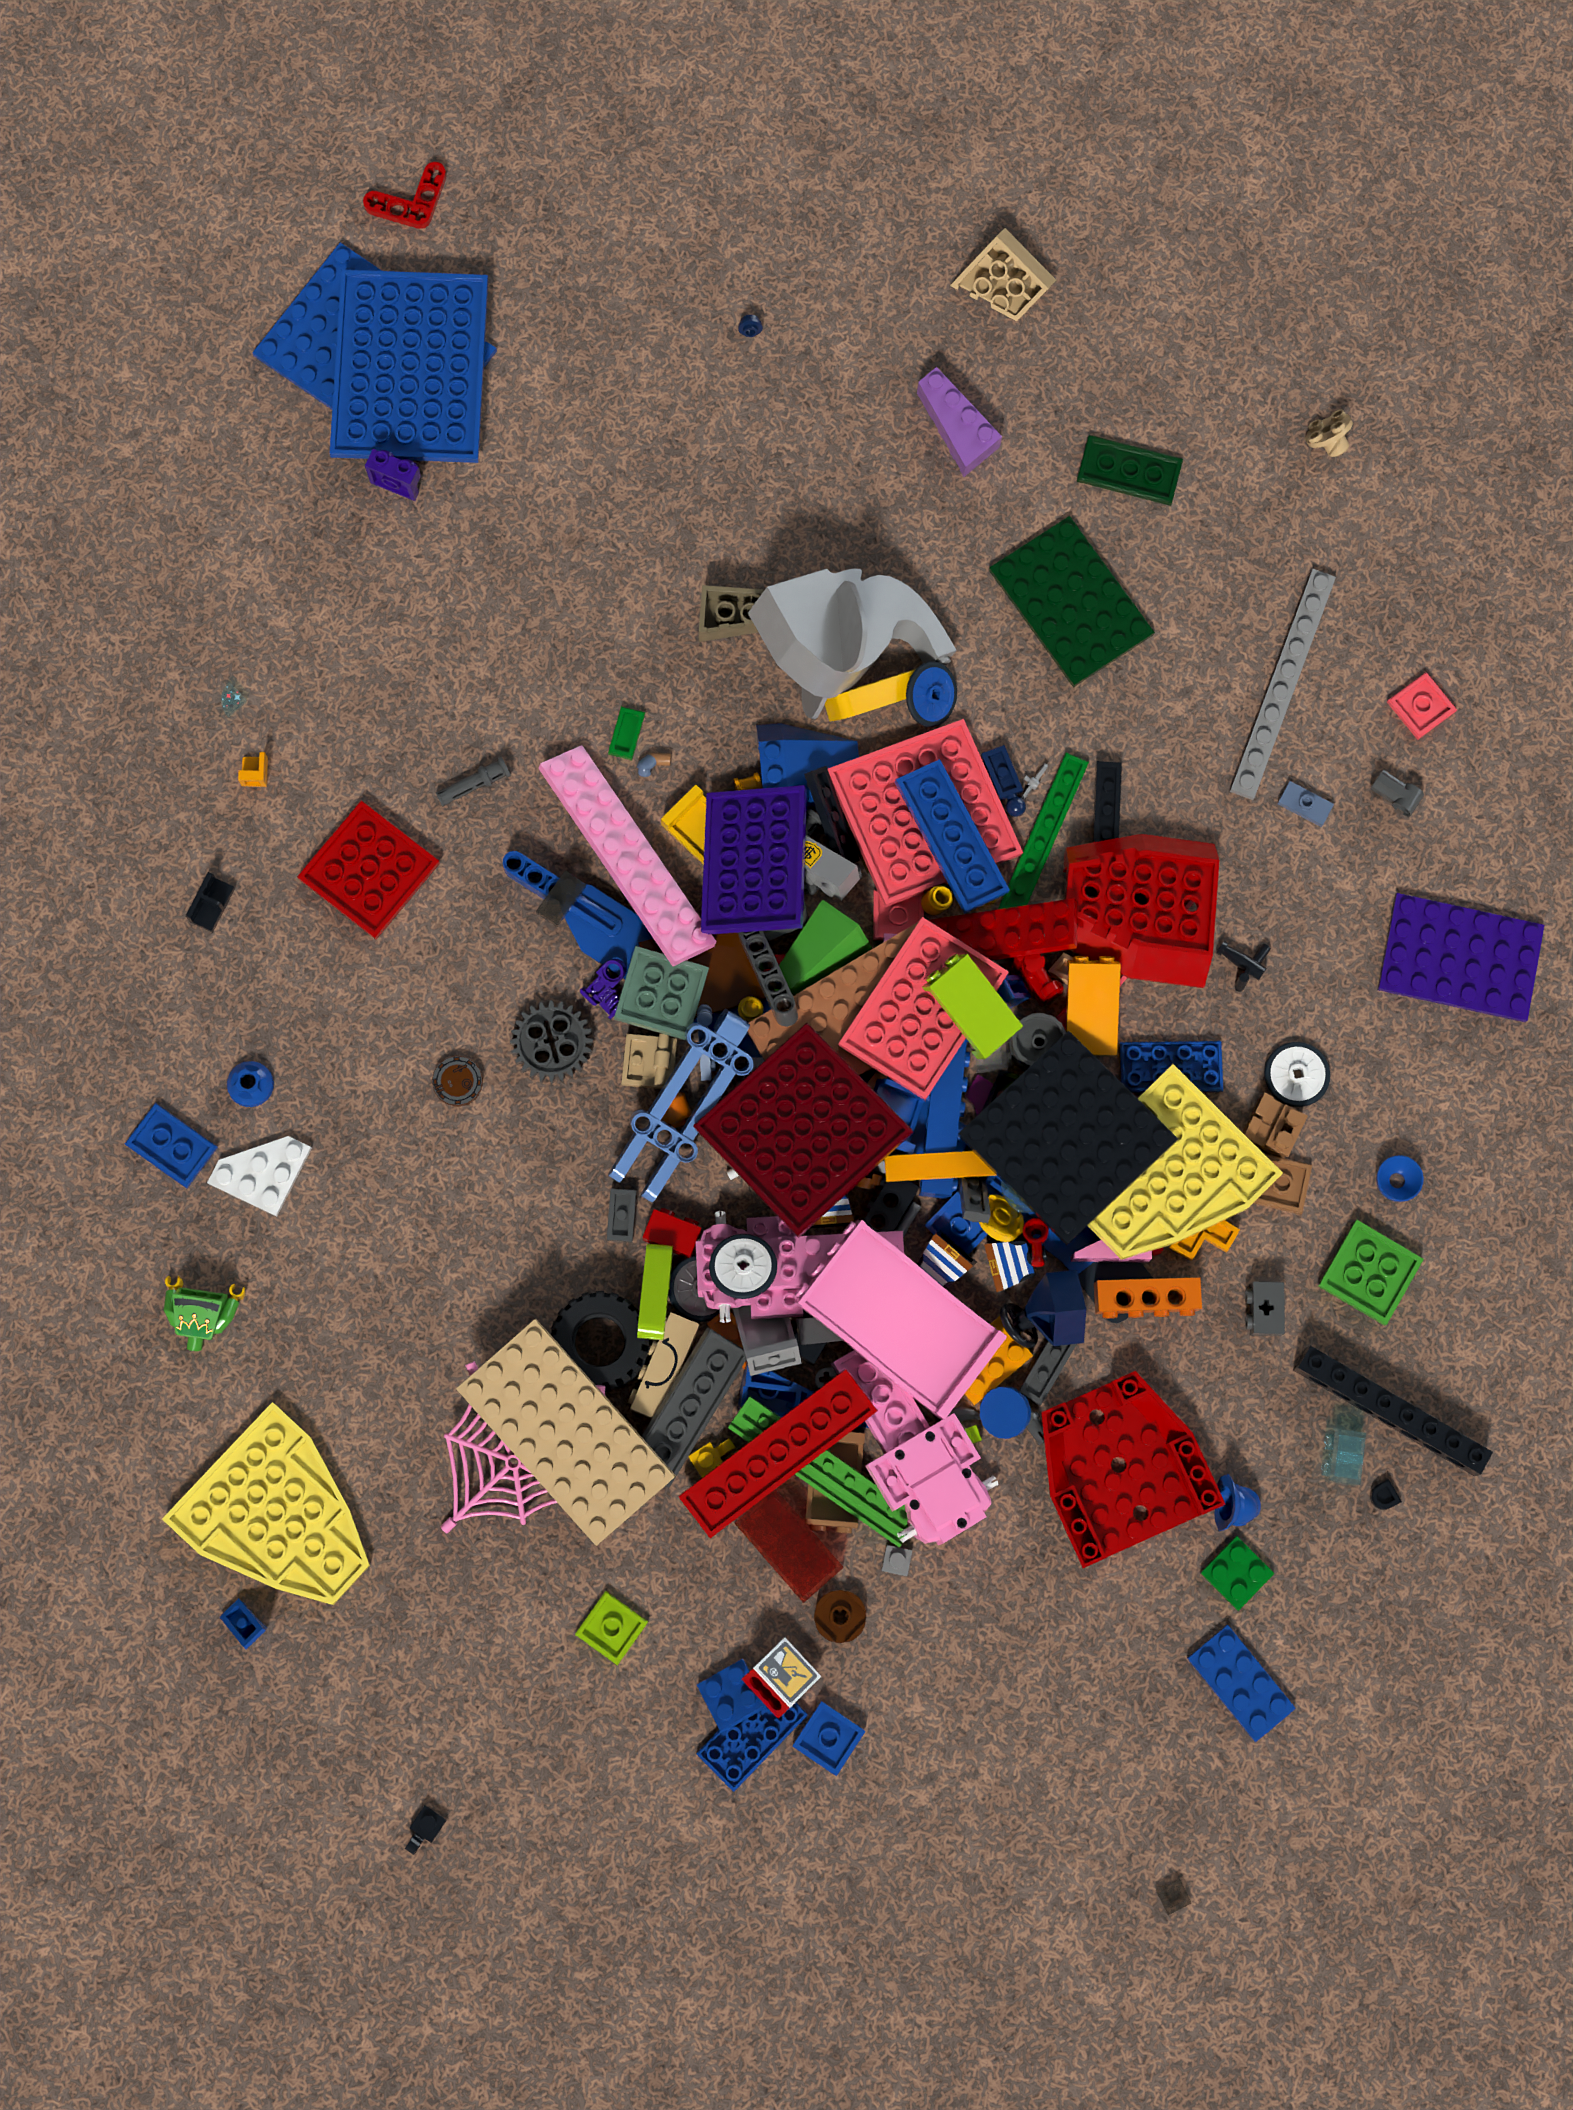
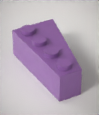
M937 367L918 382L917 394L930 418L935 423L940 436L945 441L950 454L960 468V472L965 477L1000 447L1002 436Z

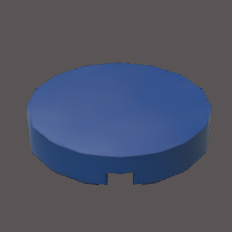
M1002 1386L990 1390L984 1396L980 1405V1418L984 1428L991 1435L997 1438L1009 1439L1020 1435L1029 1424L1031 1408L1024 1394H1021L1013 1387Z

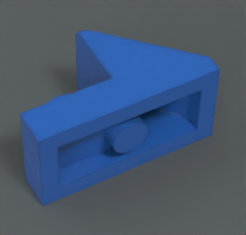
M239 1598L220 1616V1619L245 1649L252 1645L268 1628L255 1617Z

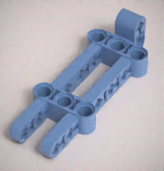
M725 1008L714 1024V1031L700 1023L690 1024L686 1028L685 1038L690 1044L649 1110H637L631 1115L630 1125L634 1133L608 1174L609 1177L617 1182H621L646 1142L649 1141L665 1151L666 1154L641 1193L643 1198L652 1203L663 1189L680 1161L689 1163L697 1157L698 1148L693 1140L698 1132L693 1128V1125L717 1104L735 1074L742 1076L752 1071V1057L738 1047L750 1027L747 1021ZM696 1029H701L704 1032V1037L699 1042L691 1040V1033ZM717 1043H724L726 1046L725 1052L720 1056L714 1055L712 1051L713 1046ZM702 1054H705L722 1066L682 1129L678 1131L661 1119ZM740 1056L746 1057L747 1065L742 1069L735 1068L734 1062L736 1058ZM641 1116L649 1119L648 1126L643 1129L635 1126L637 1118ZM662 1130L670 1132V1138L666 1142L657 1140V1135ZM684 1143L692 1145L691 1153L686 1156L679 1154V1148Z

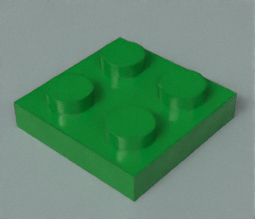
M1238 1536L1200 1572L1237 1611L1275 1574Z

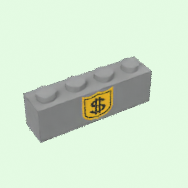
M805 835L804 881L809 885L814 884L818 886L827 896H834L842 901L860 880L857 865Z

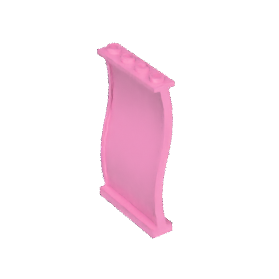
M857 1220L855 1223L851 1221L843 1231L845 1237L840 1243L835 1242L828 1250L827 1255L829 1257L825 1263L822 1264L820 1262L812 1271V1280L808 1285L804 1283L797 1290L795 1296L798 1298L794 1303L845 1341L885 1376L929 1409L936 1417L945 1420L1007 1336L954 1297L899 1249L867 1226L863 1220Z

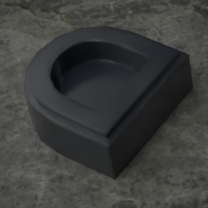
M1389 1479L1376 1485L1370 1493L1371 1503L1380 1510L1390 1509L1402 1502Z

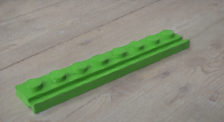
M749 1396L728 1428L749 1442L781 1417ZM829 1450L823 1452L795 1474L900 1548L902 1545L900 1539L904 1535L898 1538L897 1533L908 1527L905 1505L892 1512L877 1485L872 1480Z

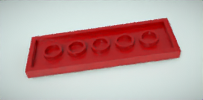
M1074 898L929 920L991 961L1077 948V902Z

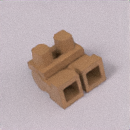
M1263 1093L1260 1095L1250 1115L1251 1118L1248 1120L1242 1133L1257 1148L1277 1157H1288L1308 1115L1278 1102L1267 1093Z

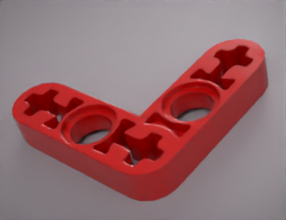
M431 162L426 165L413 202L379 191L366 193L363 197L365 211L370 215L417 229L426 228L432 220L446 181L445 167L439 162ZM435 170H439L440 175H436L433 185L431 184V173H434ZM425 191L434 193L433 199L429 201L423 200L421 195ZM378 199L380 205L375 204L374 207H371L370 202ZM396 205L404 208L403 213L400 215H394L390 211ZM411 208V214H409V218H406L408 216V209ZM420 212H423L425 218H421L420 221H417L415 215H419Z

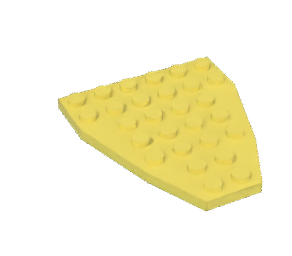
M1173 1064L1138 1099L1178 1138V1141L1088 1227L1123 1260L1175 1244L1247 1210L1283 1172Z
M273 1402L162 1518L166 1524L201 1556L275 1589L334 1605L370 1566L351 1511L312 1438Z

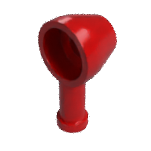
M1039 1218L1030 1219L1023 1226V1236L1032 1245L1031 1265L1033 1267L1044 1266L1042 1244L1047 1240L1049 1234L1048 1226ZM1035 1234L1041 1235L1039 1238H1033Z

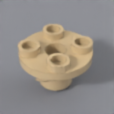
M1337 410L1330 417L1322 421L1318 419L1308 425L1309 431L1306 434L1305 440L1309 447H1324L1330 457L1339 456L1349 448L1345 434L1351 429L1353 422L1350 416L1345 414L1344 410Z

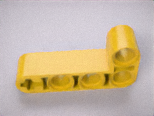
M916 669L850 689L839 694L837 697L827 698L825 709L829 722L856 716L905 700L908 681Z

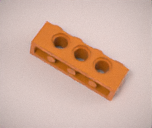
M1200 1278L1097 1280L1094 1283L1095 1314H1102V1318L1105 1319L1118 1318V1314L1128 1313L1129 1318L1144 1317V1313H1154V1317H1167L1169 1312H1179L1180 1316H1194L1195 1311L1202 1309ZM1170 1291H1174L1179 1295L1178 1304L1169 1302L1168 1293ZM1143 1292H1149L1153 1295L1154 1302L1152 1305H1147L1143 1302ZM1117 1293H1124L1128 1297V1304L1126 1306L1117 1303Z

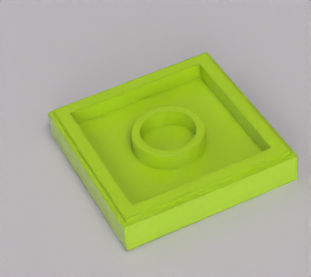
M605 1591L575 1635L618 1666L648 1621Z

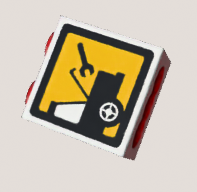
M784 1638L742 1680L767 1708L779 1718L792 1707L821 1675Z

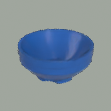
M255 1061L238 1064L232 1069L227 1079V1089L230 1097L234 1102L244 1107H256L263 1104L271 1096L274 1087L271 1072L266 1066ZM245 1075H253L256 1079L255 1085L250 1089H245L241 1086V1080Z
M1398 1155L1386 1159L1380 1165L1376 1174V1183L1379 1191L1391 1201L1405 1202L1411 1200L1418 1195L1423 1186L1424 1177L1420 1166L1416 1161L1407 1156ZM1397 1173L1403 1176L1404 1185L1401 1188H1394L1390 1184V1176Z

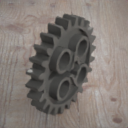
M550 1000L549 1007L547 1008L540 1002L539 1010L530 1006L531 1014L528 1015L522 1012L524 1021H515L519 1030H511L512 1035L517 1037V1039L510 1040L511 1045L517 1046V1048L511 1051L512 1055H520L515 1060L516 1064L524 1063L521 1070L524 1073L530 1069L531 1079L539 1074L540 1082H543L545 1077H549L551 1084H553L557 1076L561 1082H564L565 1074L574 1078L572 1070L575 1069L581 1072L582 1069L579 1063H588L584 1054H592V1050L586 1047L593 1044V1039L586 1038L592 1034L591 1029H584L588 1024L587 1019L579 1021L582 1016L581 1012L579 1011L573 1015V1006L571 1005L567 1010H564L563 1002H560L558 1007H554L553 1001ZM545 1021L549 1022L553 1039L557 1040L555 1041L559 1063L554 1062L551 1047L547 1043L548 1036L544 1026ZM559 1021H563L568 1025L567 1029L563 1032L554 1030V1025ZM534 1028H539L543 1031L542 1036L538 1039H533L529 1036L530 1031ZM566 1045L572 1046L574 1048L573 1054L563 1056L560 1053L562 1047ZM541 1052H546L550 1055L549 1060L545 1063L536 1061V1056Z

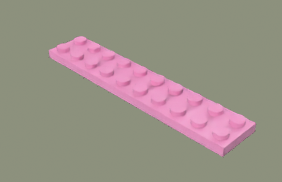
M581 745L540 763V772L670 964L674 967L715 947L716 940L712 934L701 932V918L584 747Z

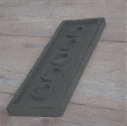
M708 1327L641 1436L676 1476L746 1361L744 1350ZM676 1476L665 1486L670 1488Z

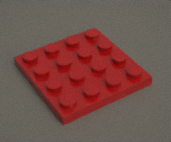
M361 800L297 878L377 940L438 867L440 861Z

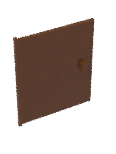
M738 933L712 934L716 940L715 947L686 960L709 967L698 1007L708 1005L712 1010V1014L721 1012L725 1008L732 1009L738 1007L740 1001L746 997H756L759 1000L766 999L742 947ZM654 938L638 942L641 948L664 954Z

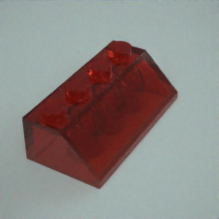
M776 1489L756 1503L735 1523L803 1603L844 1568Z

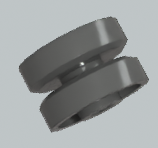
M1035 1013L1021 1019L1020 1023L1023 1027L1010 1038L1008 1047L1013 1063L1025 1072L1067 1033L1062 1023L1055 1017L1044 1013ZM1037 1040L1042 1043L1040 1046L1035 1044Z

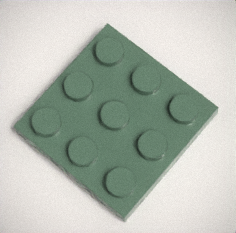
M635 946L614 1020L686 1040L685 1031L690 1024H693L709 967L686 960L673 967L664 954Z

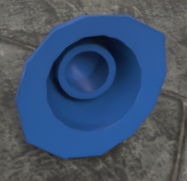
M1229 1474L1221 1476L1217 1487L1226 1505L1215 1509L1214 1516L1218 1531H1223L1231 1526H1244L1255 1519L1261 1510V1502L1256 1492L1250 1488L1235 1484Z

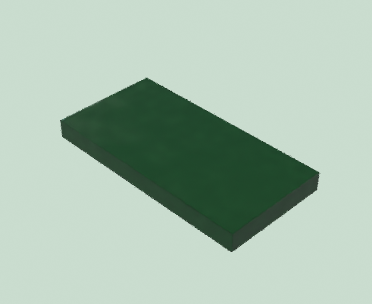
M1089 435L1076 482L1171 506L1183 459Z

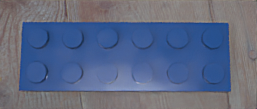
M940 759L895 780L894 783L964 914L1010 891Z

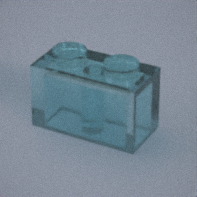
M1335 1428L1330 1431V1434H1326L1324 1448L1328 1450V1458L1323 1460L1322 1475H1325V1482L1351 1486L1361 1485L1366 1433Z

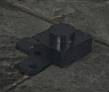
M424 1805L410 1826V1829L416 1833L405 1849L414 1855L425 1839L432 1843L447 1820Z

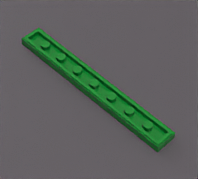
M1066 752L1008 885L1010 891L1003 896L998 909L1028 904L1089 764L1088 761Z

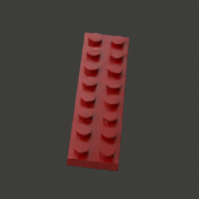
M845 1368L683 1491L678 1497L708 1537L712 1538L878 1410Z

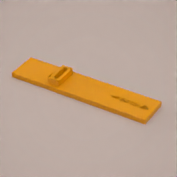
M973 1151L892 1155L885 1158L886 1182L997 1176Z

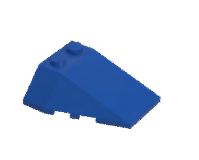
M782 723L756 725L762 789L805 785L807 789L806 810L808 808L811 810L816 808L804 773L827 766L828 769L859 757L858 741Z

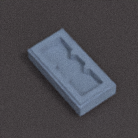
M1289 781L1277 803L1320 827L1323 826L1334 806L1333 803Z

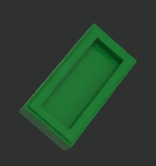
M621 706L608 755L633 760L645 712Z

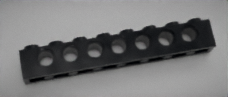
M885 1175L880 1186H878V1189L882 1190L877 1199L872 1197L865 1208L868 1214L864 1222L875 1232L894 1231L920 1187L910 1181L886 1182ZM886 1196H894L898 1204L893 1208L887 1207L883 1202ZM879 1217L884 1221L885 1226L882 1229L876 1230L870 1224L871 1219ZM804 1310L803 1317L800 1318L813 1317ZM793 1329V1333H794L795 1339L797 1340V1343H798V1333H797V1330ZM827 1342L807 1345L798 1344L800 1358L814 1366Z
M1311 1345L1304 1349L1293 1371L1473 1476L1482 1474L1493 1454V1451Z

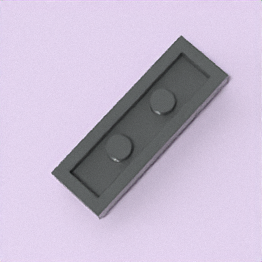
M986 1177L958 1178L963 1219L971 1222L988 1223L991 1213Z
M1048 1341L1019 1392L1041 1406L1077 1344L1053 1346Z

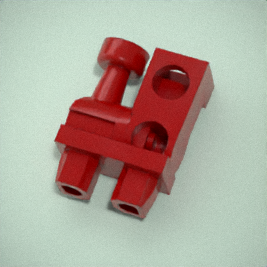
M1033 954L1013 957V969L1015 972L1020 970V975L1041 1007L1063 993L1064 988L1059 980L1051 981L1044 969V955Z

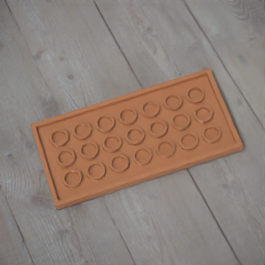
M919 922L794 995L798 1020L792 1026L779 1025L772 1010L749 1022L750 1027L747 1034L763 1060L765 1061L804 1024L808 1023L859 1076L873 1069V1067L838 1044Z

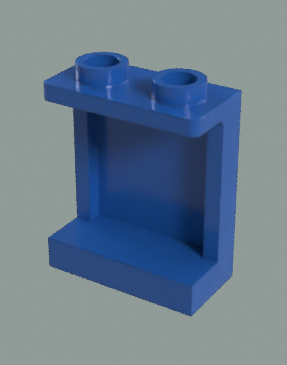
M889 1077L887 1079H877L874 1091L914 1133L924 1102L930 1101L931 1096H928L925 1101ZM913 1133L894 1152L905 1155L913 1154L916 1146L910 1143Z

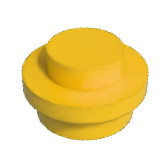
M746 997L738 1005V1014L743 1020L751 1022L763 1014V1004L756 997Z

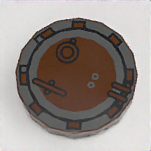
M448 1057L440 1062L433 1072V1090L440 1101L455 1107L469 1105L477 1099L482 1090L483 1077L481 1070L474 1061L467 1057Z

